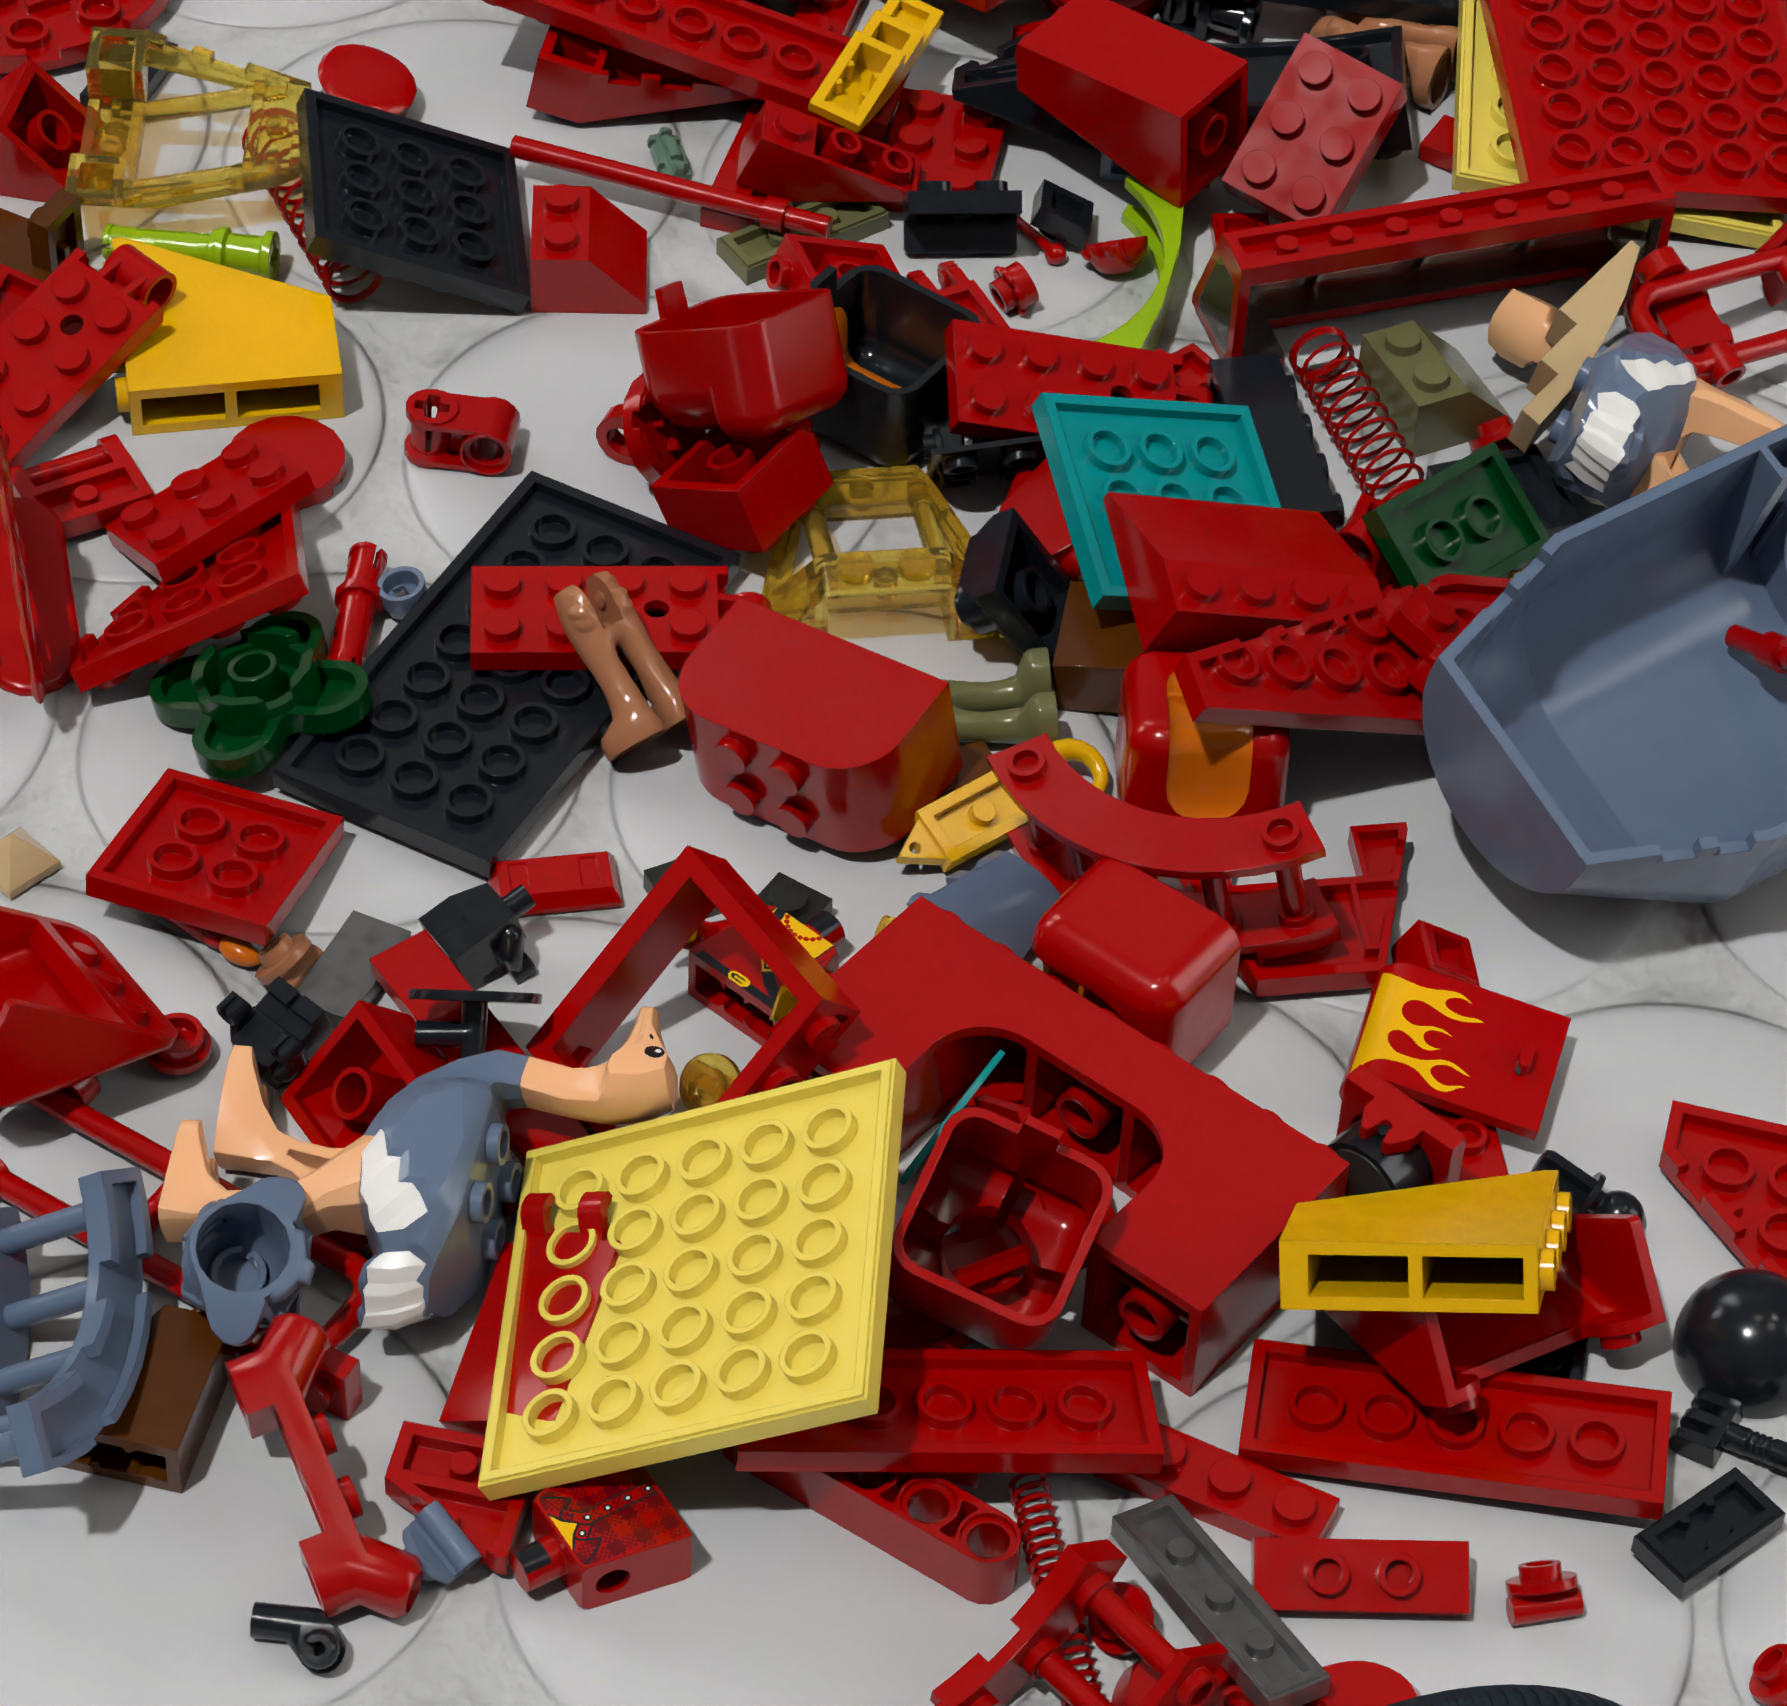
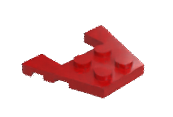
M1406 822L1350 826L1348 847L1356 876L1315 879L1339 923L1342 939L1309 951L1278 958L1258 960L1257 953L1240 954L1238 973L1255 997L1373 988L1378 972L1386 966L1408 831ZM1177 878L1185 891L1203 893L1200 880ZM1227 879L1230 894L1251 893L1278 888L1277 882L1232 885L1230 879Z

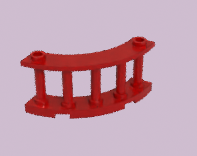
M1047 733L986 757L988 765L1003 790L1018 808L1027 815L1029 824L1007 832L1012 851L1016 856L1029 863L1044 875L1061 895L1096 860L1110 858L1132 865L1157 880V876L1200 880L1203 893L1173 889L1225 919L1238 936L1241 949L1240 954L1257 953L1258 960L1278 958L1309 951L1342 939L1339 923L1315 878L1303 880L1301 865L1326 857V851L1300 801L1264 812L1235 817L1192 818L1172 816L1148 811L1125 803L1098 789L1070 767L1056 750ZM1271 872L1276 874L1278 888L1242 894H1230L1227 879L1257 876Z
M1108 1539L1069 1544L1037 1589L1010 1619L1019 1629L1012 1639L989 1662L978 1652L956 1673L932 1691L930 1701L935 1706H1003L1032 1678L1034 1681L1045 1680L1071 1706H1114L1063 1658V1643L1086 1616L1093 1614L1100 1618L1161 1675L1160 1679L1138 1706H1201L1214 1692L1218 1684V1678L1214 1674L1230 1651L1220 1642L1183 1648L1177 1651L1114 1592L1116 1583L1113 1579L1128 1558Z

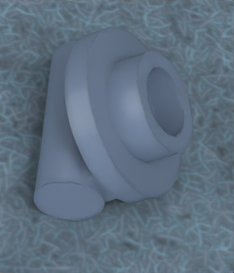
M438 1500L431 1502L415 1516V1520L402 1532V1539L405 1545L404 1551L418 1556L424 1571L423 1579L426 1581L437 1580L441 1583L450 1584L482 1558L480 1552Z

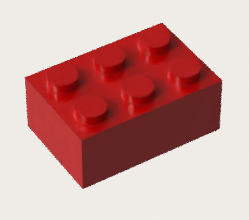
M1305 32L1221 179L1226 192L1282 223L1343 213L1407 100L1404 84Z

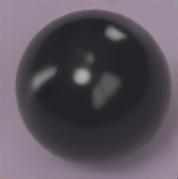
M1756 1268L1731 1270L1709 1279L1691 1294L1676 1320L1673 1334V1356L1676 1369L1682 1381L1694 1395L1700 1389H1708L1717 1394L1741 1401V1418L1769 1419L1787 1414V1277Z

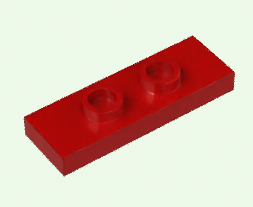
M1254 1537L1251 1540V1585L1275 1613L1467 1616L1470 1614L1469 1541Z

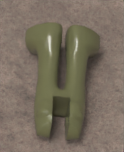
M1047 647L1031 648L1025 651L1016 674L1006 679L991 682L942 679L949 682L959 743H973L984 740L985 743L1017 745L1044 733H1047L1051 742L1059 740L1057 703L1055 692L1051 690V670Z

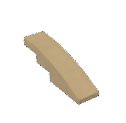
M1629 241L1558 310L1545 336V339L1553 347L1540 359L1526 387L1535 397L1521 410L1507 437L1524 453L1564 409L1576 391L1572 389V385L1582 364L1588 356L1594 359L1604 343L1626 296L1640 249V246L1634 241Z

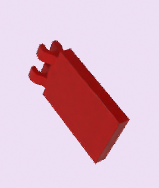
M609 1191L585 1192L579 1201L577 1209L580 1232H567L557 1242L555 1256L559 1259H569L579 1254L587 1245L589 1240L587 1229H595L597 1233V1244L592 1254L578 1266L569 1269L555 1267L546 1256L547 1242L555 1230L550 1220V1212L554 1205L555 1196L552 1193H529L523 1200L520 1219L522 1230L526 1231L527 1242L506 1413L523 1416L526 1406L541 1392L552 1388H560L566 1391L568 1389L571 1379L557 1385L542 1383L532 1372L530 1359L536 1346L545 1337L555 1332L570 1331L577 1335L585 1345L602 1301L600 1295L602 1281L607 1273L615 1267L619 1254L609 1244L607 1238L610 1226L607 1212L613 1196ZM507 1242L503 1245L439 1421L446 1429L485 1436L513 1242ZM562 1276H581L591 1288V1301L588 1308L577 1320L568 1325L559 1327L549 1325L538 1311V1302L541 1294L550 1283ZM568 1285L557 1291L549 1303V1314L561 1315L570 1311L581 1297V1287L578 1285ZM561 1343L553 1347L544 1357L542 1371L553 1372L566 1365L573 1355L574 1344ZM555 1402L545 1407L537 1419L555 1421L562 1402Z

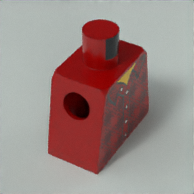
M642 1466L545 1488L532 1501L533 1537L535 1541L509 1553L511 1570L518 1584L525 1592L528 1593L559 1578L579 1607L593 1609L691 1577L692 1534L648 1471Z

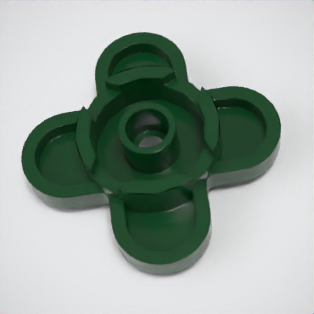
M286 611L260 619L249 628L240 630L242 639L239 642L230 644L218 652L213 643L200 655L177 659L161 668L153 676L149 684L150 698L158 719L172 727L194 728L192 744L198 764L206 774L219 779H239L258 773L277 758L286 738L290 734H329L345 730L360 722L369 713L373 705V694L364 669L349 661L325 660L328 646L321 623L313 615L299 611Z

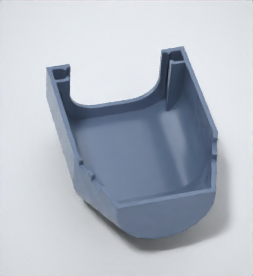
M1787 424L1555 533L1541 547L1533 561L1508 582L1499 597L1487 609L1484 608L1435 661L1426 679L1422 699L1423 731L1435 777L1450 810L1473 845L1499 872L1516 884L1531 891L1547 894L1714 904L1729 900L1787 870V673L1779 674L1761 667L1756 663L1754 657L1731 649L1725 644V634L1735 624L1762 634L1774 631L1787 636Z

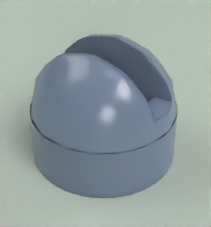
M409 566L393 568L384 573L377 582V585L381 588L379 595L382 600V607L387 614L399 620H402L428 590L423 573ZM404 590L405 596H396V593Z

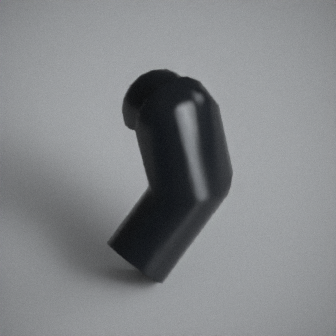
M257 1601L254 1603L250 1622L251 1638L287 1642L302 1665L309 1671L317 1674L329 1673L336 1669L343 1661L345 1654L344 1640L322 1609Z

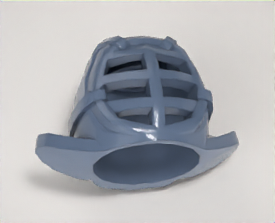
M267 1177L226 1199L211 1201L203 1206L193 1224L182 1236V1297L191 1305L206 1312L212 1332L226 1345L235 1348L248 1345L254 1339L258 1328L268 1329L275 1316L284 1313L300 1315V1302L305 1287L311 1285L316 1266L311 1261L312 1232L301 1220L306 1197L305 1191L298 1181L286 1177Z

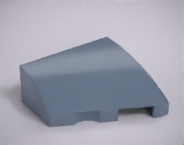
M996 850L979 859L971 871L959 870L946 877L947 885L931 894L918 892L912 895L907 902V906L909 907L916 899L922 896L941 909L955 913L964 923L994 942L1006 945L1018 957L1024 959L1032 946L1033 931L1039 919L1061 894L1044 875L1029 863L1008 851Z

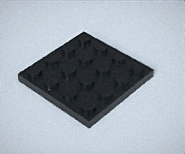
M304 88L296 108L307 253L320 256L331 262H342L374 271L384 277H395L427 286L437 292H448L480 301L490 307H501L522 313L531 295L515 158L509 155L510 148Z

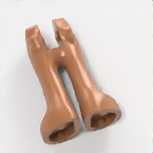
M1327 10L1326 15L1321 16L1315 22L1309 33L1315 38L1402 25L1406 72L1410 78L1413 102L1422 108L1431 111L1438 108L1445 96L1449 81L1456 83L1458 27L1429 26L1400 19Z
M603 571L588 577L586 581L588 598L579 587L570 585L557 593L553 601L561 625L571 645L595 678L608 701L613 721L601 739V748L610 762L632 752L656 736H664L687 723L679 692V679L672 672L650 639L633 606L632 600L628 596L627 589L620 586L612 574L608 571ZM616 648L622 652L633 667L647 699L652 705L651 707L621 662Z

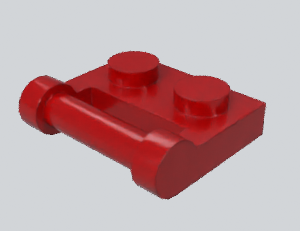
M116 434L98 439L97 446L26 469L20 464L9 467L14 497H27L46 504L58 515L64 529L65 540L103 528V526L120 517L122 510L128 505L140 500H148L154 496V492Z

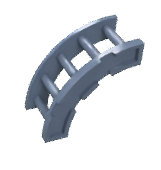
M140 1166L104 1170L80 1177L78 1182L82 1203L24 1222L20 1220L18 1206L0 1208V1464L18 1459L23 1478L67 1465L88 1453L97 1445L94 1439L104 1426L116 1423L134 1391L143 1366L153 1311V1294L149 1292L142 1293V1259L153 1256V1241L148 1202ZM87 1231V1280L30 1297L26 1250ZM83 1311L72 1347L27 1360L31 1326ZM45 1385L36 1394L22 1402H18L20 1392Z

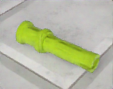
M108 223L103 233L102 244H110L109 248L102 249L105 260L113 252L112 238L125 237L272 280H276L279 271L281 242L277 231L268 230L264 236L233 233L230 227L220 226L218 229H213L211 234L120 226Z

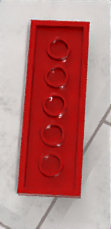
M1254 1338L1238 1456L1271 1470L1658 1520L1662 1517L1665 1498L1672 1392L1504 1370L1479 1380L1482 1392L1478 1395L1480 1403L1478 1407L1467 1412L1442 1416L1438 1414L1437 1407L1423 1406L1368 1353Z
M884 1348L877 1414L733 1446L735 1471L1160 1474L1165 1455L1144 1351Z

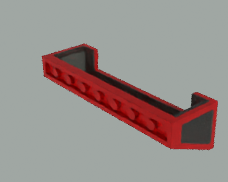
M1649 162L1224 232L1193 292L1192 303L1220 359L1277 352L1282 367H1284L1285 354L1271 328L1551 282L1577 276H1583L1586 282H1588L1631 240L1640 246L1635 268L1646 255L1656 249L1668 246L1677 197L1656 162ZM1634 270L1620 309L1624 308V304L1631 294Z

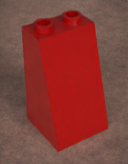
M1071 0L1066 5L1058 8L1051 17L1031 33L1026 34L1017 43L1015 52L1017 89L1171 205L1178 208L1185 205L1228 168L1247 135V60L1111 0Z

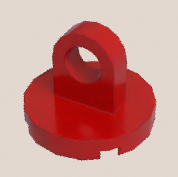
M643 373L631 383L624 403L611 407L596 428V439L606 455L622 464L634 465L642 476L652 484L706 434L705 430L691 429L671 423L660 413L652 403ZM618 428L623 429L624 436L621 434Z

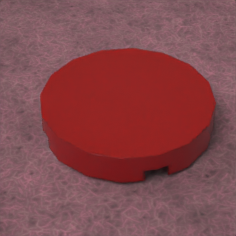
M294 415L269 417L248 425L234 436L232 440L234 442L240 439H248L255 435L308 471L316 491L299 501L300 510L327 500L334 494L333 487L339 481L342 484L346 476L344 443L333 429L314 419Z

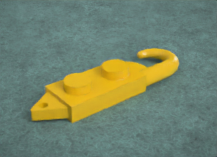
M1072 738L1052 741L1054 747L1066 762L1077 761L1083 763L1092 774V785L1103 792L1106 791L1109 784V770L1104 757L1095 747L1082 740ZM990 771L915 812V824L896 858V862L898 864L940 865L945 873L1008 839L1007 832L1029 824L1027 815L1018 808L1003 790L994 773ZM910 849L915 850L917 854L912 853Z

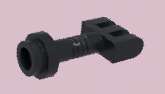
M1708 1389L1697 1391L1691 1402L1692 1408L1685 1411L1680 1420V1427L1676 1428L1669 1438V1447L1676 1454L1712 1468L1722 1451L1727 1449L1743 1456L1746 1455L1749 1458L1753 1457L1754 1460H1759L1762 1463L1766 1462L1769 1466L1787 1472V1442L1774 1439L1771 1436L1767 1437L1765 1434H1760L1758 1431L1754 1432L1750 1428L1739 1425L1742 1402Z

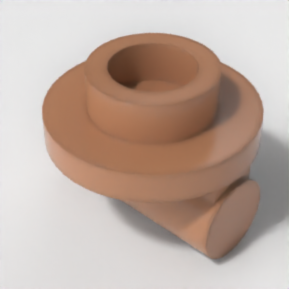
M286 932L281 933L272 939L257 955V960L261 963V966L258 968L255 977L262 985L268 987L280 976L297 989L323 951L318 946L311 944V940L305 933L297 934L292 938Z

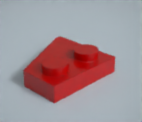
M403 1421L384 1477L385 1494L414 1515H417L431 1502L438 1500L480 1552L482 1558L479 1561L495 1573L507 1575L510 1566L509 1553L515 1550L533 1491L489 1501L478 1488L485 1436Z

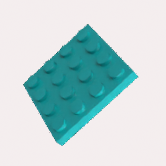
M1041 392L1031 406L1092 609L1132 611L1103 498L1108 492L1281 508L1248 406Z

